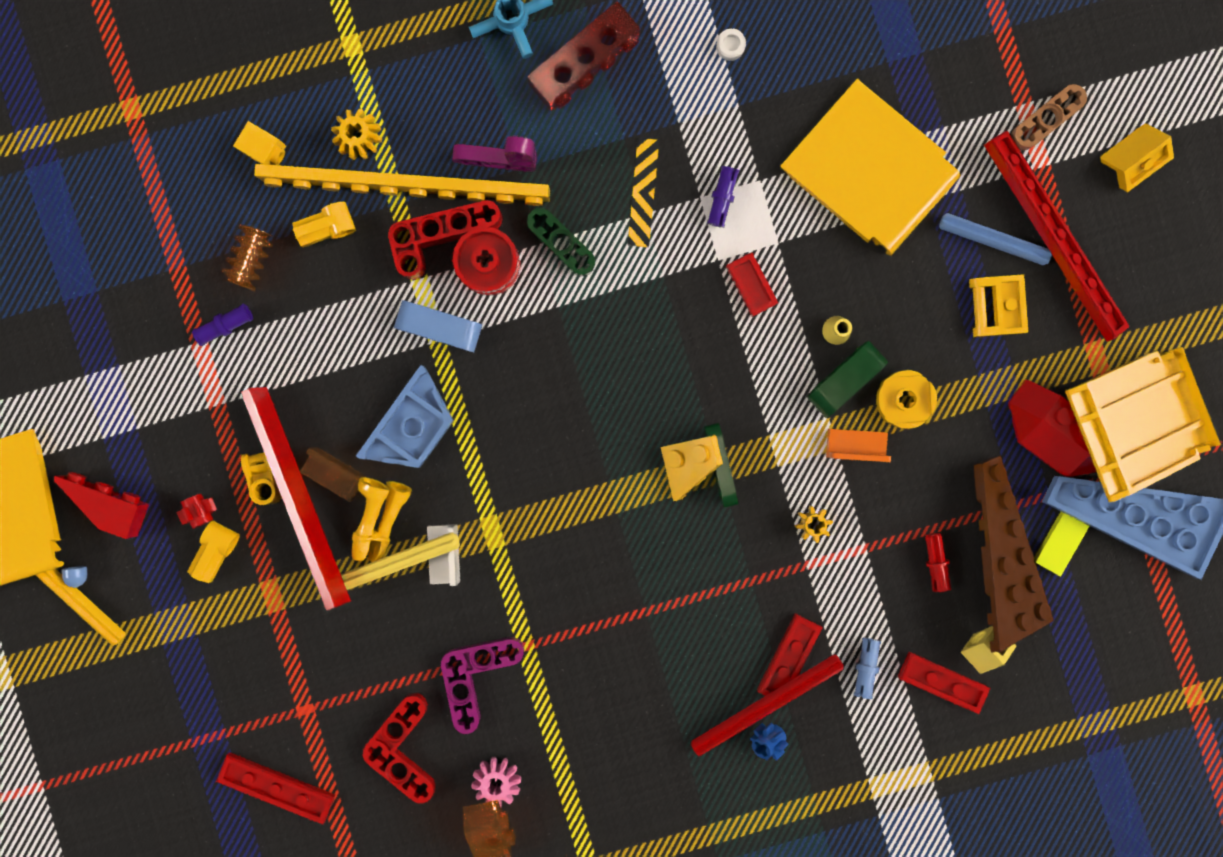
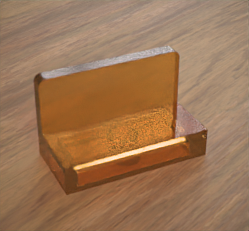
M318 447L309 448L306 452L309 457L300 473L345 500L352 501L358 492L359 479L366 476Z

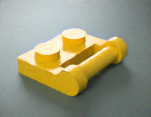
M1024 274L969 279V288L973 289L975 315L973 337L1028 333ZM985 287H992L995 326L987 327Z

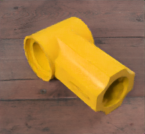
M346 202L330 204L322 208L320 213L292 223L295 237L303 248L328 238H342L356 231Z
M211 521L200 537L199 542L201 546L187 572L191 577L199 581L213 582L225 557L229 556L235 548L240 534L216 521Z

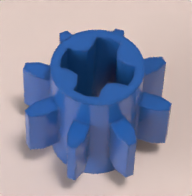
M761 723L753 730L755 734L750 740L752 741L753 751L757 756L765 760L772 756L775 760H778L785 753L784 749L788 746V743L786 742V734L781 727L773 723L766 727Z

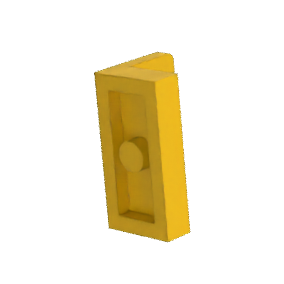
M1143 124L1101 155V163L1117 172L1119 188L1128 193L1174 158L1172 137L1148 124Z

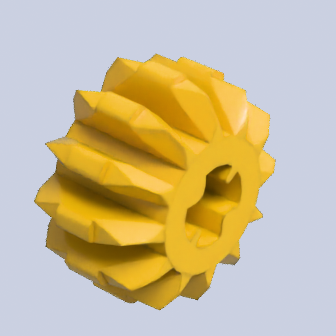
M358 109L355 116L351 110H346V119H343L341 116L336 118L340 126L331 127V131L337 135L332 139V142L339 146L338 151L342 155L349 153V157L352 160H355L358 154L363 159H367L368 149L373 153L377 152V148L373 143L382 142L381 136L377 135L381 130V126L378 123H374L375 117L372 114L365 116V112L362 109ZM357 131L362 135L359 138H357L352 134L353 132Z

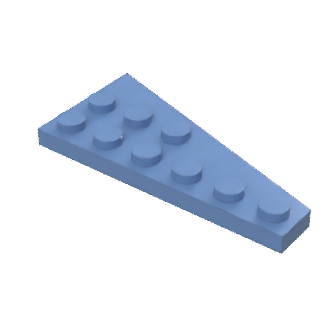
M1054 476L1042 500L1043 503L1200 580L1223 535V499L1143 488L1129 496L1108 502L1101 482Z

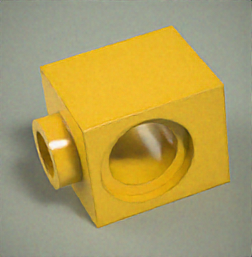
M249 121L233 145L243 154L264 165H279L285 156L284 149L286 145L282 141Z

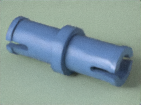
M863 637L860 662L856 663L858 675L854 696L873 699L875 675L879 673L880 668L877 666L881 641Z

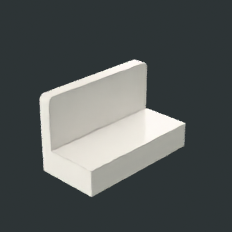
M457 524L427 526L428 541L450 532L458 535ZM459 548L429 559L430 584L450 583V586H456L460 582Z

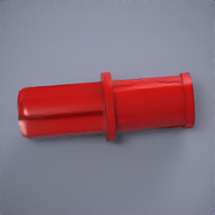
M940 533L927 534L925 538L929 561L926 562V566L929 567L931 574L932 591H949L952 589L948 573L950 561L945 559L942 536Z

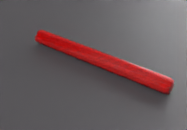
M836 654L825 659L692 740L691 746L693 751L698 756H701L842 671L844 669L842 661Z

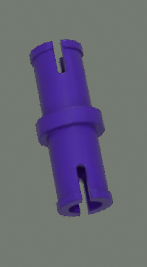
M721 166L716 191L712 192L711 196L713 203L707 224L725 228L730 203L734 202L735 198L733 191L739 174L738 169Z
M243 303L224 315L220 313L215 315L214 320L197 329H193V337L200 346H204L206 343L222 335H230L233 329L252 321L253 315L248 306Z

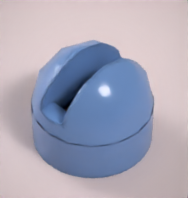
M87 566L62 569L63 581L69 587H79L87 579Z

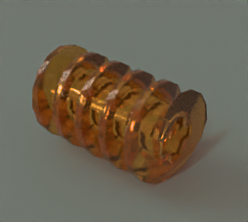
M239 224L238 229L245 235H235L234 240L241 246L230 247V251L236 255V258L227 257L226 262L232 266V269L223 268L221 272L228 277L226 281L256 291V287L250 280H260L261 278L254 272V269H264L265 266L258 261V258H268L269 255L262 248L273 246L266 239L267 236L272 235L248 225Z

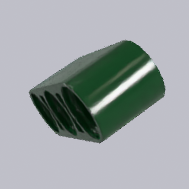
M868 340L811 390L806 397L825 418H828L881 371L888 361Z

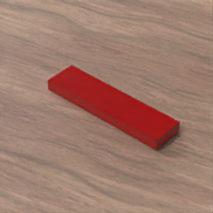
M231 752L226 755L216 780L220 784L322 825L327 819L336 796L333 793Z

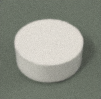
M736 29L724 30L719 35L716 43L719 56L728 61L740 58L746 47L744 35Z

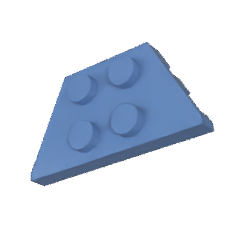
M423 365L419 366L356 457L421 468L454 421L426 367Z

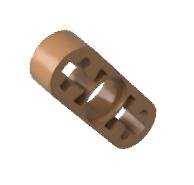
M1079 85L1067 86L1015 127L1011 137L1019 150L1032 148L1084 107L1087 101L1086 91ZM1074 95L1076 97L1074 103H1071L1064 109L1059 106L1069 96ZM1044 110H1050L1055 114L1056 120L1053 125H1047L1042 121V112ZM1035 125L1038 130L1029 139L1023 141L1021 139L1023 132L1028 131Z

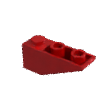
M74 472L54 477L57 485L99 530L124 539L138 536L149 506L148 503L140 501L141 497L130 492L120 494L113 491L114 487L109 484L85 481L86 476Z

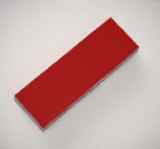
M795 613L757 691L766 696L799 676L823 627Z
M910 651L898 674L900 680L977 714H980L991 689L987 685Z

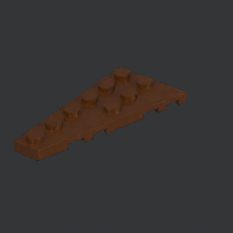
M996 456L973 465L976 498L982 504L983 519L979 520V531H984L985 547H981L985 593L991 600L992 613H987L988 625H993L994 641H990L991 652H1001L1054 621L1043 589L1042 580L1034 561L1033 552L1025 533L1024 524L1016 505V499L1007 477L1006 468L1001 456Z

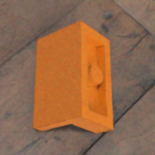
M828 429L826 458L891 462V456H886L888 433Z

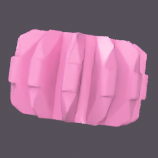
M495 756L491 758L490 764L482 761L480 763L481 770H475L473 773V777L476 780L472 782L471 787L474 790H479L476 794L477 800L486 798V807L490 806L491 801H495L498 809L502 807V801L510 805L513 801L512 795L519 794L520 788L517 784L521 783V776L514 775L517 771L516 765H512L509 768L506 767L508 763L507 758H504L501 764H498ZM492 778H495V782L497 779H500L502 781L501 786H498V783H496V786L492 785Z

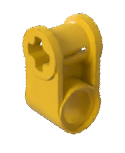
M265 453L243 454L241 456V466L246 477L251 500L259 505L279 502L282 496ZM265 484H268L272 489V494L268 499H265L262 495V488Z

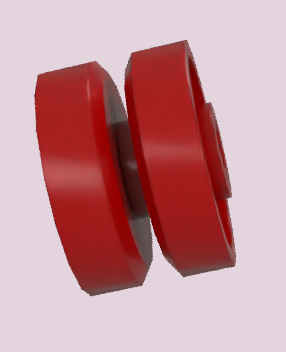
M483 226L471 229L459 239L454 248L452 261L456 275L466 287L479 295L494 296L502 294L514 285L519 276L521 261L518 250L510 238L496 228ZM491 258L493 261H490L488 267L485 268L483 265L484 260Z

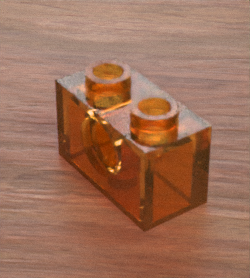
M494 800L464 806V834L473 856L512 857L511 846H515V834L513 828H509L507 811H502L499 801Z

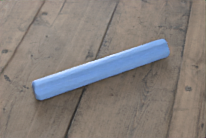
M949 213L943 215L940 221L939 228L1040 265L1048 264L1052 257L1051 252L1047 248Z

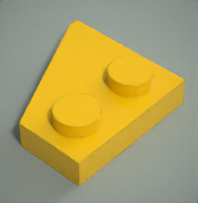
M716 435L661 447L673 501L683 499L686 496L685 494L693 487L699 485L706 479L709 473L714 472L723 464Z

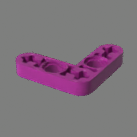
M507 137L505 149L456 144L453 148L452 161L463 165L533 172L536 170L537 153L532 140L522 137Z
M507 637L449 650L443 656L441 669L453 725L458 732L470 734L477 729L480 722V711L472 674L519 663L524 655V645L518 638ZM508 644H512L513 648L519 649L515 654V658H511L509 654H503L499 657L500 662H496L494 646H498V652L505 651ZM485 649L490 653L491 661L488 664L482 665L476 661L475 653L478 650ZM452 656H455L456 660L462 661L458 667L459 676L465 674L466 677L450 680V677L455 676L454 667L447 664L452 659ZM456 684L467 686L469 694L466 698L459 699L454 695L453 687ZM471 702L472 705H468L466 710L468 717H474V719L471 721L470 726H466L465 722H460L464 714L462 706Z

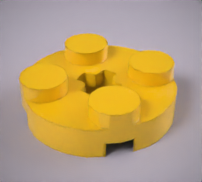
M905 370L895 372L882 380L877 391L876 404L885 422L898 428H915L925 423L924 421L933 414L937 405V394L932 383L923 377L922 374L916 371ZM904 391H907L908 396H913L914 398L913 402L908 404V408H905L904 404L899 402V397L903 396Z

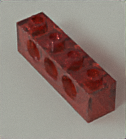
M616 1L528 75L530 87L551 111L556 107L561 109L572 99L571 94L579 88L581 90L587 88L594 81L593 76L601 69L606 71L611 68L620 53L623 51L627 53L638 44L640 27L620 3ZM609 35L614 37L616 41L612 45H604L600 40L604 36ZM583 54H589L594 59L589 64H582L578 61V58ZM563 72L571 75V79L566 83H560L556 80L557 75Z

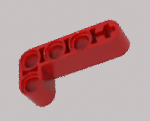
M489 200L480 201L394 223L389 229L388 238L397 271L410 280L421 278L426 271L423 248L459 240L471 229L483 226L498 229L503 221L499 207ZM487 210L495 214L491 216L492 221L486 222L485 218H483L486 216L485 211ZM473 213H474V215H475L476 218H477V219H475L476 222L478 223L477 226H475V222H474V220H473V218H472V216H471V214H473ZM458 217H466V227L461 230L454 229V220ZM433 223L438 224V233L433 237L426 236V227ZM404 230L410 231L409 241L399 244L397 241L398 234ZM410 258H415L417 260V268L412 272H406L404 269L405 262Z

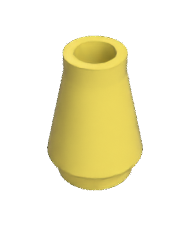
M841 316L830 317L823 325V336L831 344H843L851 335L852 324ZM838 324L842 325L843 334L838 331Z

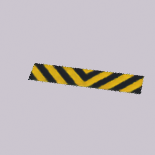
M638 138L628 246L649 247L659 140Z

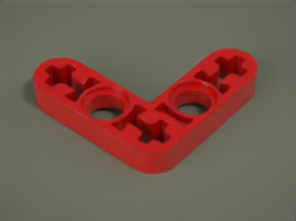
M411 693L402 700L363 749V758L370 767L408 798L422 804L431 799L436 787L435 781L428 773L397 749L427 711L428 704L425 697L419 693ZM415 701L420 704L418 706L420 713L414 711L406 720L403 715L410 707L407 702L411 704ZM392 722L399 723L403 728V734L399 737L391 736L388 732V725ZM380 746L383 749L381 751L382 756L373 757L371 755L373 753L372 748L376 749ZM391 754L394 758L390 760L387 767H384L383 764ZM395 763L404 764L407 768V775L404 777L395 776L392 773V765ZM412 773H414L416 776L414 777L413 781L410 782L409 786L406 785L405 783L409 780ZM416 784H427V793L424 791L421 794L416 792L418 788Z

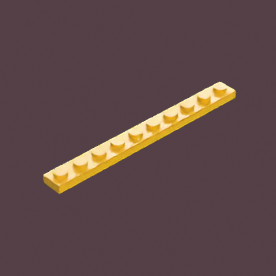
M255 164L254 176L269 187H282V183L293 184V187L298 189H311V185L322 186V189L327 191H340V187L351 188L352 192L363 194L369 193V189L380 190L381 194L391 196L398 195V191L409 192V196L425 198L427 193L438 194V198L454 200L457 195L467 196V200L475 202L485 201V198H496V202L512 204L514 200H525V204L532 206H541L543 202L550 201L549 185Z

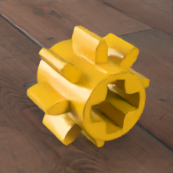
M809 506V513H798L802 519L801 523L796 524L795 527L804 530L801 538L806 540L812 535L814 542L819 543V536L822 534L830 536L826 530L827 525H831L833 521L824 518L826 514L825 509H821L817 514L814 507ZM813 517L820 521V525L815 526V531L808 527V524L812 523Z

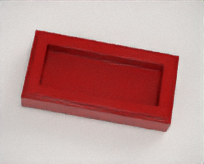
M752 252L725 266L751 317L778 304Z

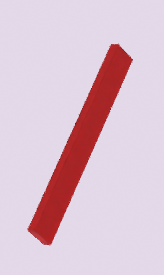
M1008 131L1003 132L984 144V147L1106 342L1117 338L1129 328V324Z
M267 387L247 388L241 392V395L326 610H330L349 603L351 599Z

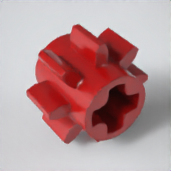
M197 494L181 501L183 509L176 513L182 525L190 523L192 529H195L213 521L211 514L217 508L212 498L204 499L202 494Z

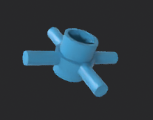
M497 0L493 13L494 17L470 26L469 30L473 38L497 28L505 34L513 35L522 58L527 59L533 55L524 33V29L528 24V15L553 5V1L532 0L523 3L521 0ZM512 9V14L515 17L510 18V21L506 20V11Z

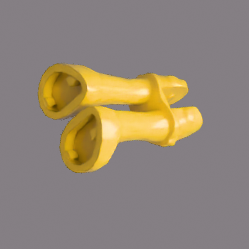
M362 477L359 479L358 490L366 498V507L362 520L352 535L351 554L352 559L356 561L365 560L368 554L370 561L374 562L382 559L391 541L389 537L394 521L401 507L409 499L412 489L399 482L388 481L385 485L378 480ZM386 499L384 512L381 517L379 526L376 530L374 529L375 523L377 521L381 507Z

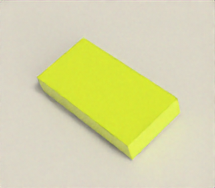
M1060 511L1034 557L1035 563L1061 576L1089 526Z

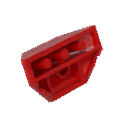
M1025 379L1008 402L1017 442L1063 477L1097 472L1070 402L1061 395Z

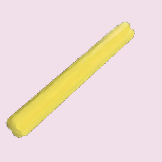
M450 532L342 573L341 576L345 587L349 590L456 550L460 547L459 537L457 534Z

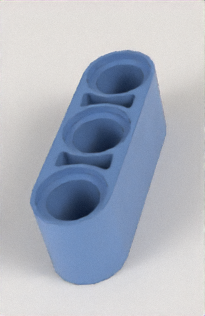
M402 300L394 328L474 352L482 324Z

